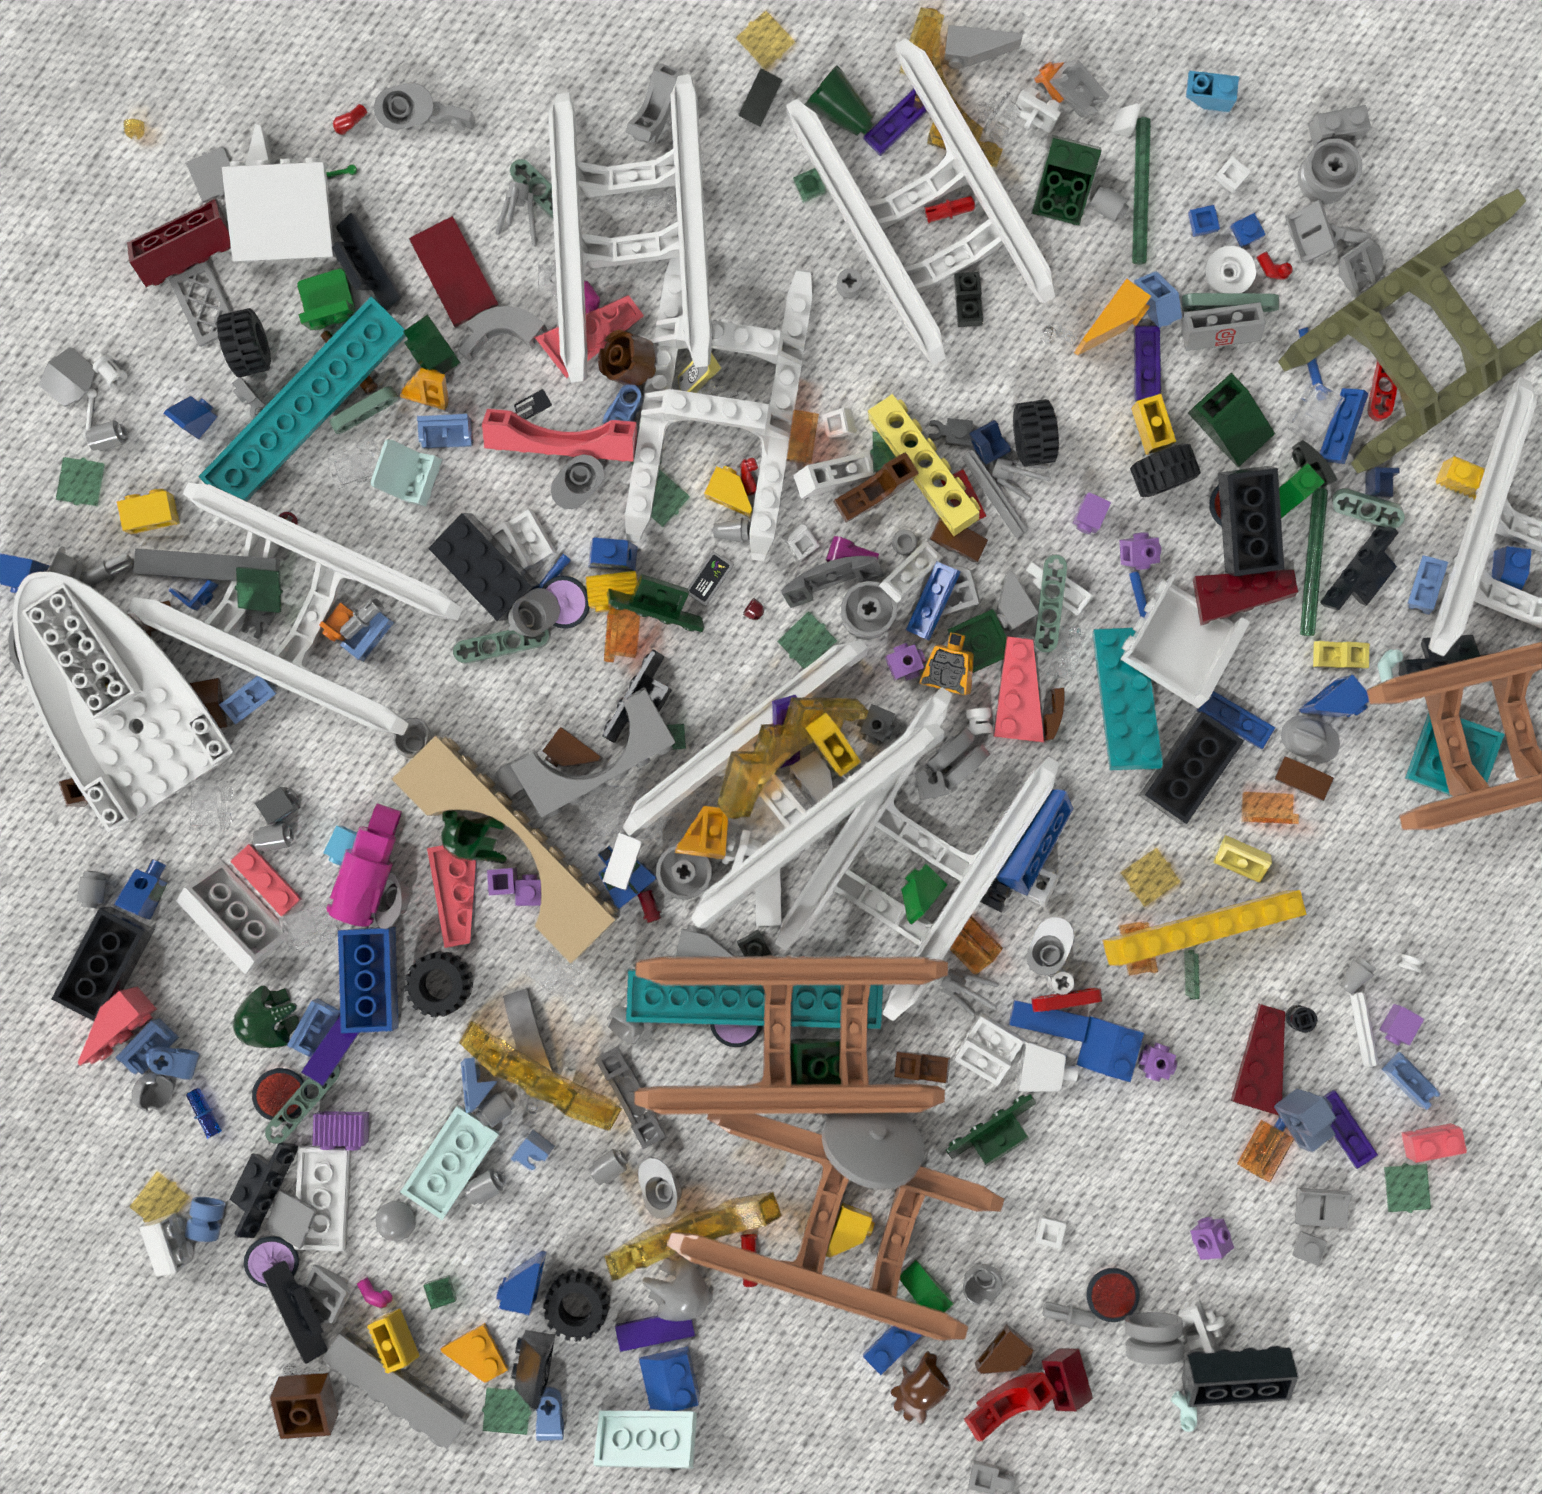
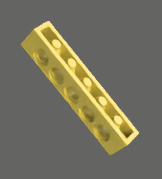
M891 394L868 410V419L896 457L904 452L907 453L919 472L918 476L913 480L952 535L955 536L979 520L980 506L973 497L969 498L964 492L966 488L959 477L954 478L950 473L951 467L944 457L940 459L936 454L937 448L930 438L925 439L921 432L923 430L919 422L915 418L911 420L907 414L908 408L901 399L897 401L895 396ZM894 421L903 423L900 428L890 426ZM910 440L917 442V445L913 448H908L904 444ZM929 460L932 464L924 468L919 465V462ZM941 479L946 482V485L936 487L933 482ZM951 499H957L961 502L958 507H951L947 503Z

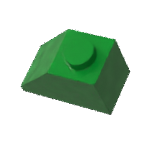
M1308 463L1279 486L1281 518L1324 483L1323 479Z
M927 864L919 870L913 868L905 877L908 882L901 889L907 921L911 925L926 913L948 885Z
M916 1259L900 1274L901 1283L918 1304L942 1312H946L954 1304L951 1296Z

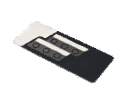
M541 389L504 410L513 411L521 418L527 420L551 407L552 403L544 389Z

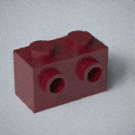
M1059 1348L1041 1361L1045 1375L1057 1393L1052 1399L1056 1411L1077 1412L1093 1399L1079 1349Z

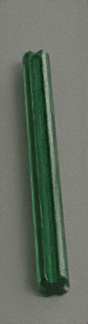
M1146 117L1137 119L1135 134L1132 263L1135 265H1142L1147 262L1151 120Z
M1317 488L1312 494L1300 635L1307 637L1314 636L1316 630L1328 490L1324 488Z

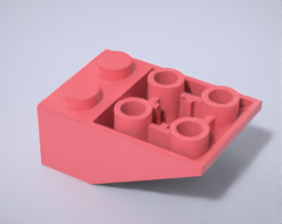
M138 986L119 991L99 1008L78 1060L80 1066L105 1060L114 1052L112 1049L118 1043H125L134 1035L131 1032L138 1026L140 1028L145 1026L153 1019L151 1014L157 1009Z

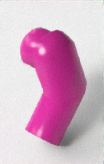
M585 281V313L587 314L599 308L600 297L590 283Z
M368 1277L357 1283L364 1300L368 1304L378 1308H385L387 1304L392 1302V1294L388 1290H384L381 1293L375 1291Z

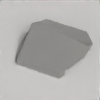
M1369 238L1340 259L1339 276L1355 299L1385 278V275H1383L1384 258L1380 245Z
M69 347L47 363L38 385L59 403L67 407L71 403L82 399L89 391L96 372L93 370L91 363Z
M958 565L951 566L961 573L941 617L968 610L981 603L972 570Z
M313 1265L303 1287L307 1286L311 1292L313 1300L310 1303L314 1310L318 1309L324 1323H335L350 1294V1290L343 1277L319 1265Z

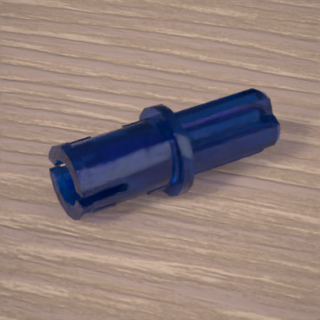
M200 1088L188 1092L186 1097L196 1115L194 1119L199 1121L206 1138L208 1139L220 1133L222 1129L212 1112L214 1109L209 1107Z

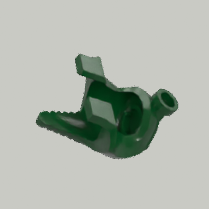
M447 810L442 813V820L445 822V826L441 832V841L444 849L450 855L459 860H477L500 864L506 862L507 857L500 854L496 850L494 851L497 839L485 836L490 827L504 830L506 826L504 823L491 816L468 819L465 816H458V813L454 810Z
M262 985L242 1002L234 1014V1033L247 1046L257 1048L287 1046L290 1041V1035L296 1030L300 1021L297 1015L285 1020L283 1019L297 1009V1004L280 1005L290 1000L286 989L270 991L265 985ZM265 1004L272 1006V1008L265 1007ZM279 1022V1026L277 1030H275L274 1027Z

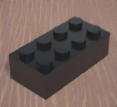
M1261 466L1219 472L1218 482L1225 573L1241 576L1283 570L1284 555L1278 468Z
M461 513L428 548L496 621L507 620L513 604L529 591L540 586L472 513Z
M1204 712L1195 713L1163 759L1162 768L1156 769L1138 796L1178 824L1187 825L1244 740Z
M111 906L99 908L51 1000L94 1022L99 1008L126 986L155 929Z
M1271 1346L1268 1349L1258 1350L1249 1347L1242 1351L1222 1349L1215 1353L1196 1351L1187 1354L1181 1378L1187 1406L1202 1407L1291 1400L1299 1376L1291 1347Z

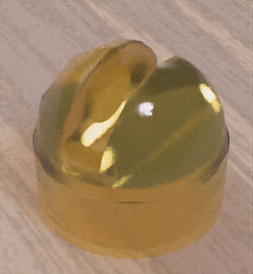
M126 119L123 121L124 132L127 137L133 139V135H136L137 139H140L144 135L145 126L143 121L138 119Z

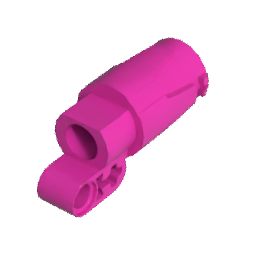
M377 803L368 827H359L352 849L349 848L345 851L330 895V899H333L332 904H328L326 907L327 912L332 918L362 927L370 926L373 923L374 918L371 915L372 913H377L393 866L389 858L396 841L394 835L402 811Z

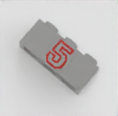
M1261 302L1185 312L1181 329L1185 350L1191 351L1261 341L1266 322Z

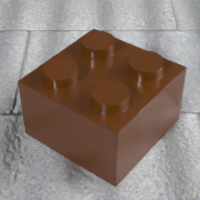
M329 1373L279 1376L269 1398L280 1439L331 1436L339 1413Z

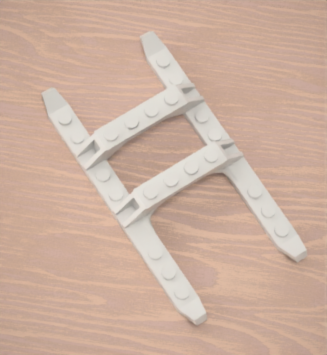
M904 39L895 44L897 57L941 134L947 150L946 156L940 164L925 176L885 198L878 200L865 199L816 113L798 99L787 104L786 108L793 130L842 213L844 221L850 227L852 235L858 241L877 274L880 284L885 288L890 301L893 302L917 346L929 362L935 365L946 359L940 329L919 295L922 292L996 252L1004 244L1025 282L1039 302H1048L1055 298L1049 265L926 52L908 39ZM967 180L989 219L967 237L923 262L903 267L883 230L956 190Z
M690 74L678 76L670 94L673 149L656 160L608 167L578 162L576 117L573 100L569 92L557 94L548 112L560 355L571 383L587 379L585 267L594 269L680 257L684 338L695 367L708 366L711 362L712 331L706 248L707 236L705 232L706 219L704 215L702 149L700 146L698 99ZM676 186L678 221L659 232L615 238L581 233L580 195L590 198Z
M680 257L670 258L665 273L655 338L653 340L656 372L652 378L647 380L625 512L627 540L640 542L645 529L650 523L664 436L668 425L683 420L700 421L742 428L752 432L761 439L762 458L749 538L751 560H765L775 538L812 305L811 271L797 269L788 291L782 332L711 320V348L752 354L776 364L769 405L672 389L679 349L688 348L684 338Z
M1521 377L1513 384L1480 487L1477 488L1475 493L1477 495L1475 502L1470 508L1471 515L1458 555L1453 561L1452 573L1448 576L1449 583L1429 644V649L1432 652L1442 656L1447 653L1454 642L1463 634L1473 601L1542 629V598L1497 581L1484 569L1495 533L1542 552V522L1515 511L1507 500L1509 488L1537 404L1532 382Z
M188 482L183 494L195 505L208 513L248 530L243 556L274 558L280 545L317 562L312 586L289 635L274 654L235 637L247 615L245 613L256 591L258 592L261 586L260 583L231 581L222 602L205 622L156 600L133 597L129 609L143 623L367 727L378 731L404 735L409 723L390 708L323 678L305 667L323 629L319 624L321 621L326 622L346 578L363 583L433 616L458 620L463 608L443 592L227 492L211 485Z
M861 640L833 646L635 802L623 826L627 834L632 837L640 835L652 823L713 775L727 767H734L745 777L784 825L785 829L703 894L698 907L691 917L698 928L708 927L804 849L808 850L811 848L810 845L819 837L822 839L828 830L866 800L869 802L872 799V795L880 789L884 790L887 787V783L943 740L945 732L936 723L909 730L869 763L863 760L854 750L861 763L843 775V778L846 780L808 811L798 803L753 747L756 741L773 729L772 701L796 695L799 698L800 727L814 742L805 728L824 715V713L812 697L851 666L867 656L868 647Z
M941 687L922 705L905 733L911 729L936 723L940 726L946 717L952 693ZM1047 757L1029 775L987 842L976 854L970 855L957 850L902 814L894 805V798L918 761L916 760L887 783V787L884 790L880 789L871 796L872 799L869 802L866 800L853 811L783 919L775 944L786 951L802 937L834 890L917 944L919 947L912 957H928L942 960L1053 789L1059 763ZM874 827L951 877L961 881L934 924L920 917L911 925L907 921L904 905L848 869ZM926 984L894 985L885 1003L883 1015L894 1021L915 1003Z

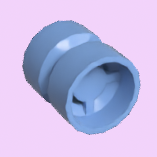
M210 1197L193 1198L189 1210V1215L192 1218L187 1220L185 1237L201 1242L217 1241L221 1229V1223L218 1220L223 1218L226 1203L220 1199Z

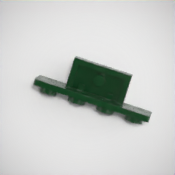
M641 574L632 595L613 589H608L607 591L608 603L615 609H626L635 612L641 617L646 618L649 616L656 618L667 625H679L690 632H703L705 628L701 616L682 611L689 595L688 588Z
M1029 1094L1028 1096L1022 1095L1016 1098L1011 1107L1006 1110H998L987 1123H979L964 1138L958 1137L949 1143L950 1147L946 1149L948 1155L953 1159L974 1146L985 1165L989 1166L1027 1141L1029 1137L1016 1117L1036 1104L1033 1096Z

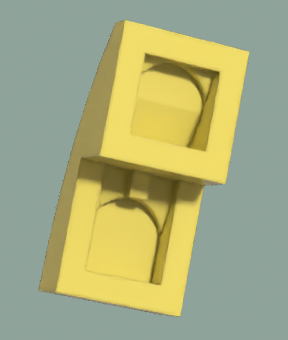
M1314 642L1313 667L1369 668L1370 643Z

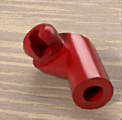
M358 104L350 112L337 116L333 120L335 132L340 135L347 133L349 129L353 128L367 115L366 108L362 104Z
M1267 251L1256 257L1263 272L1269 278L1285 280L1293 272V267L1290 263H1273Z
M751 457L748 460L744 459L740 464L741 481L747 496L755 494L757 489L751 471H756L758 464L755 458Z

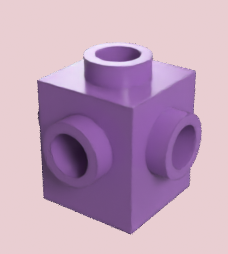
M1148 532L1134 533L1133 538L1119 540L1121 565L1143 570L1151 568V564L1160 563L1161 545L1158 537H1151Z
M907 643L893 648L894 653L885 657L894 681L905 677L906 681L920 676L919 671L924 669L923 663H926L921 648L917 650L915 644L912 646H908ZM903 659H909L911 664L905 665Z
M1156 1042L1154 1046L1145 1044L1144 1050H1141L1138 1057V1068L1146 1073V1078L1160 1082L1161 1078L1169 1080L1170 1074L1173 1075L1175 1073L1177 1060H1175L1176 1055L1169 1052L1170 1047ZM1162 1059L1160 1068H1157V1061Z
M1202 1218L1198 1221V1225L1190 1230L1192 1241L1196 1246L1200 1260L1223 1258L1234 1248L1231 1234L1224 1218Z

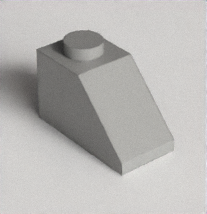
M1010 571L1004 577L997 607L999 614L997 618L1002 628H1008L1009 631L1014 630L1039 614L1013 571Z

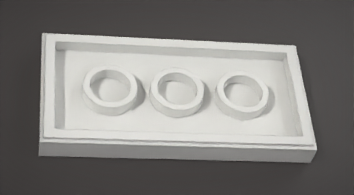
M300 1145L298 1147L296 1198L317 1209L311 1224L312 1230L308 1232L303 1248L299 1249L293 1245L294 1249L346 1250L351 1151L345 1150V1147H336L334 1150H320V1146Z

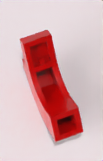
M1044 1372L1024 1374L1005 1382L984 1395L976 1402L977 1407L964 1420L976 1441L983 1442L1009 1418L1028 1410L1040 1411L1057 1393Z

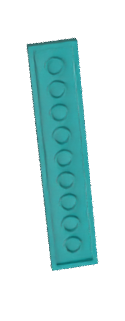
M371 296L198 477L206 485L216 487L247 502L406 337L403 333L405 329Z
M628 969L626 1022L764 1026V986L661 985L636 976V969ZM793 985L791 1027L840 1028L841 985ZM870 985L867 1004V1029H881L883 985Z

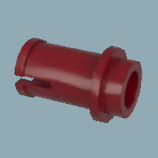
M652 890L637 895L645 915L643 920L646 919L647 924L662 919L660 915L662 910L659 911Z

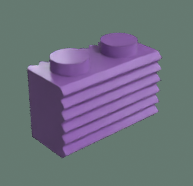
M318 1111L313 1114V1146H320V1150H334L336 1146H345V1150L355 1151L360 1150L361 1146L368 1143L369 1112Z

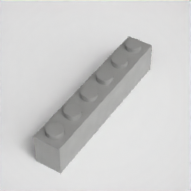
M345 1327L322 1358L326 1366L331 1371L344 1375L352 1386L365 1390L373 1401L386 1405L394 1416L407 1420L415 1431L428 1435L436 1446H443L448 1449L465 1425L469 1415L404 1368L388 1374L385 1373L386 1369L383 1368L384 1364L381 1363L382 1359L379 1358L378 1350Z

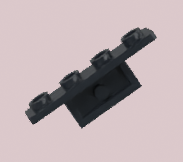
M349 213L336 226L344 242L337 241L331 248L336 255L337 261L349 277L351 285L356 290H372L379 304L388 311L402 299V294L355 213Z
M1378 526L1346 569L1343 570L1333 586L1327 591L1320 603L1324 607L1338 611L1348 598L1353 595L1360 604L1367 606L1397 568L1396 564L1385 553V550L1398 535V530L1388 526Z
M1461 635L1444 656L1429 649L1431 637L1423 638L1421 647L1425 658L1404 660L1398 674L1403 676L1489 654L1480 655L1473 635Z
M652 649L650 654L644 657L639 673L630 681L628 692L618 702L617 710L612 719L608 720L605 724L602 737L613 743L616 742L626 723H629L623 699L644 687L660 712L672 691L669 687L653 679L664 659L662 654Z
M279 1143L270 1162L259 1154H251L229 1199L244 1211L234 1233L236 1237H256L288 1169L294 1161L299 1146L292 1143Z
M284 1260L263 1271L264 1281L302 1361L307 1364L326 1353L328 1349L321 1336V1333L324 1332L321 1326L324 1320L318 1309H313L310 1303L313 1297L307 1286L303 1287L296 1283L287 1262Z

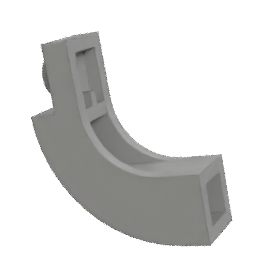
M662 63L653 69L645 100L637 115L628 122L626 133L633 135V138L638 141L656 142L671 112L670 94L675 86L677 77L683 75L684 72Z
M511 306L490 308L479 313L466 324L472 334L466 335L462 339L458 351L462 357L471 362L491 338L503 334L519 338L532 349L537 344L534 337L545 333L547 327L535 315L521 308Z

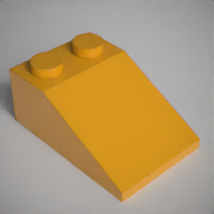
M1126 279L1084 336L1074 353L1080 355L1125 332L1131 324L1136 326L1150 308L1146 303L1151 298V295Z

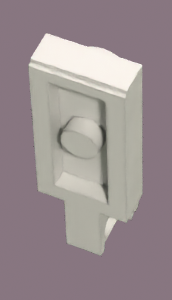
M1031 561L1026 571L1036 577L1033 583L1041 590L1043 568ZM1051 566L1052 577L1047 575L1046 580L1055 579L1061 582L1062 577H1057V569ZM1066 576L1063 606L1078 616L1093 595ZM1049 584L1045 589V593L1051 598L1057 597L1060 592V588L1056 584Z

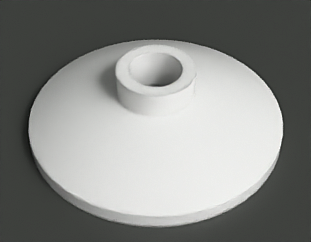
M1225 246L1219 248L1210 256L1206 264L1205 274L1209 285L1216 292L1243 293L1252 285L1255 279L1256 266L1251 255L1244 249L1237 246ZM1230 270L1232 277H1227L1224 271Z

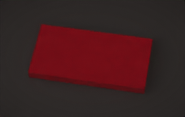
M453 216L409 238L455 328L471 320L479 313L499 306Z

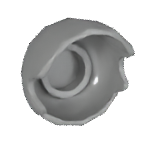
M406 718L404 720L409 725L404 735L394 734V746L400 755L406 758H413L432 740V734L424 721L418 718Z
M621 1006L613 1009L607 1017V1020H609L607 1023L608 1028L627 1043L636 1044L644 1031V1023L626 1022L627 1007Z
M146 1074L135 1083L132 1089V1102L145 1112L150 1108L160 1110L169 1102L173 1094L174 1084L170 1079L161 1074Z
M391 1201L386 1203L376 1214L378 1233L388 1241L404 1240L415 1229L414 1212L404 1202Z
M987 1264L974 1265L964 1276L963 1293L966 1299L974 1305H980L983 1301L992 1303L1002 1291L1003 1279L999 1271Z

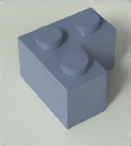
M1296 1088L1274 1105V1108L1299 1148L1313 1153L1336 1135L1331 1128V1122L1336 1117L1331 1111V1103L1324 1096L1315 1095Z

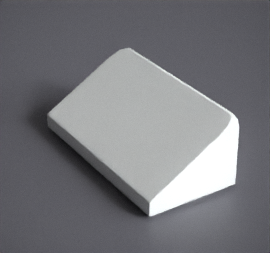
M619 833L603 882L627 890L643 844L642 840Z

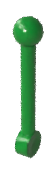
M350 164L346 169L326 172L327 177L348 173L355 175L357 168L355 165Z

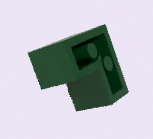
M426 315L403 331L408 339L404 343L421 368L437 370L441 374H445L461 363L429 315Z

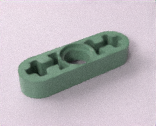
M524 159L514 161L510 166L511 177L514 182L528 184V193L534 194L532 190L536 184L546 186V191L543 195H533V201L553 218V207L547 200L550 196L552 199V185L528 161ZM518 168L522 170L526 168L525 171L531 179L529 182L523 175L518 176Z
M392 386L384 387L335 415L329 423L336 434H342L396 403L399 397Z
M1347 488L1337 490L1332 496L1334 510L1343 515L1392 528L1401 526L1405 520L1402 507L1394 502ZM1345 497H1348L1350 503L1345 502L1343 505H1340L1339 499L1343 500ZM1366 503H1372L1376 506L1375 510L1369 514L1361 512V507ZM1393 512H1396L1397 517H1392L1391 520H1388L1386 514L1391 515Z

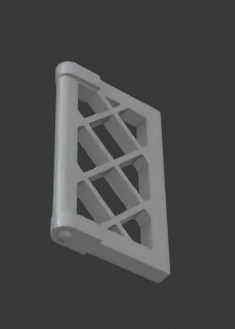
M206 261L169 279L200 347L218 339L216 330L218 316L222 312L225 314L232 312L210 262ZM206 272L210 280L209 285L197 281L200 274ZM185 281L191 282L187 296L184 295L180 286ZM196 284L207 288L203 301L191 298ZM212 290L215 291L220 302L219 307L208 304ZM190 300L202 304L197 318L194 317L189 306ZM206 306L218 310L213 324L201 320ZM203 323L211 326L210 333L203 336L199 324Z

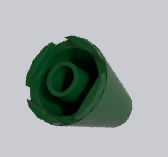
M837 65L805 103L815 113L856 136L860 132L865 135L874 124L871 121L874 117L843 70Z

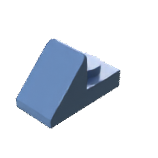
M475 1057L465 1058L460 1063L466 1113L474 1111L497 1083V1081L477 1083V1080L480 1079L479 1064H475Z

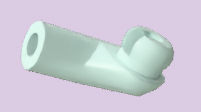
M1399 649L1386 651L1379 660L1377 667L1381 683L1394 678L1392 669L1398 662L1403 660V653Z
M1176 1391L1171 1397V1402L1180 1408L1182 1429L1186 1432H1192L1197 1425V1407H1188L1186 1397L1181 1392Z

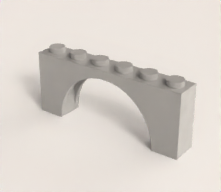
M645 687L623 699L630 723L629 736L619 758L606 769L585 776L565 774L546 764L534 749L511 762L513 771L541 818L546 815L549 818L557 815L562 811L561 807L570 802L571 805L580 802L584 799L583 795L591 790L593 793L598 792L607 786L605 782L612 778L619 780L629 773L627 770L636 765L637 768H640L651 761L649 757L657 753L661 756L673 749L672 745L675 743V739Z

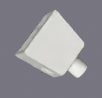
M1024 1040L1016 1088L1022 1092L1061 1091L1062 1080L1077 1081L1078 1067L1065 1065L1066 1055L1064 1053Z

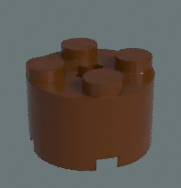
M615 330L605 338L604 341L607 343L604 349L600 348L598 367L602 375L606 376L607 379L623 385L640 386L647 379L655 375V350L652 341L623 330Z

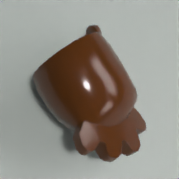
M929 1351L924 1353L913 1373L905 1366L902 1367L903 1379L901 1384L891 1390V1395L897 1398L894 1403V1410L897 1412L904 1411L903 1417L909 1422L915 1418L917 1423L924 1424L927 1419V1411L938 1405L951 1389L947 1378L936 1366L937 1356Z

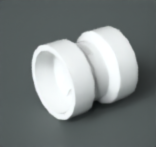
M991 708L966 710V718L969 720L968 729L973 735L993 733V727L989 722Z

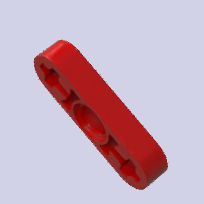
M1378 361L1376 363L1367 413L1372 420L1383 421L1393 412L1397 387L1386 372L1382 373L1385 370ZM1384 378L1390 381V391L1380 389V379ZM1382 397H1389L1382 402V408L1386 409V411L1378 414L1379 410L1375 409V407L1381 403Z
M1088 988L1070 991L1067 994L1056 993L1031 998L1034 1012L1103 1001L1101 988Z

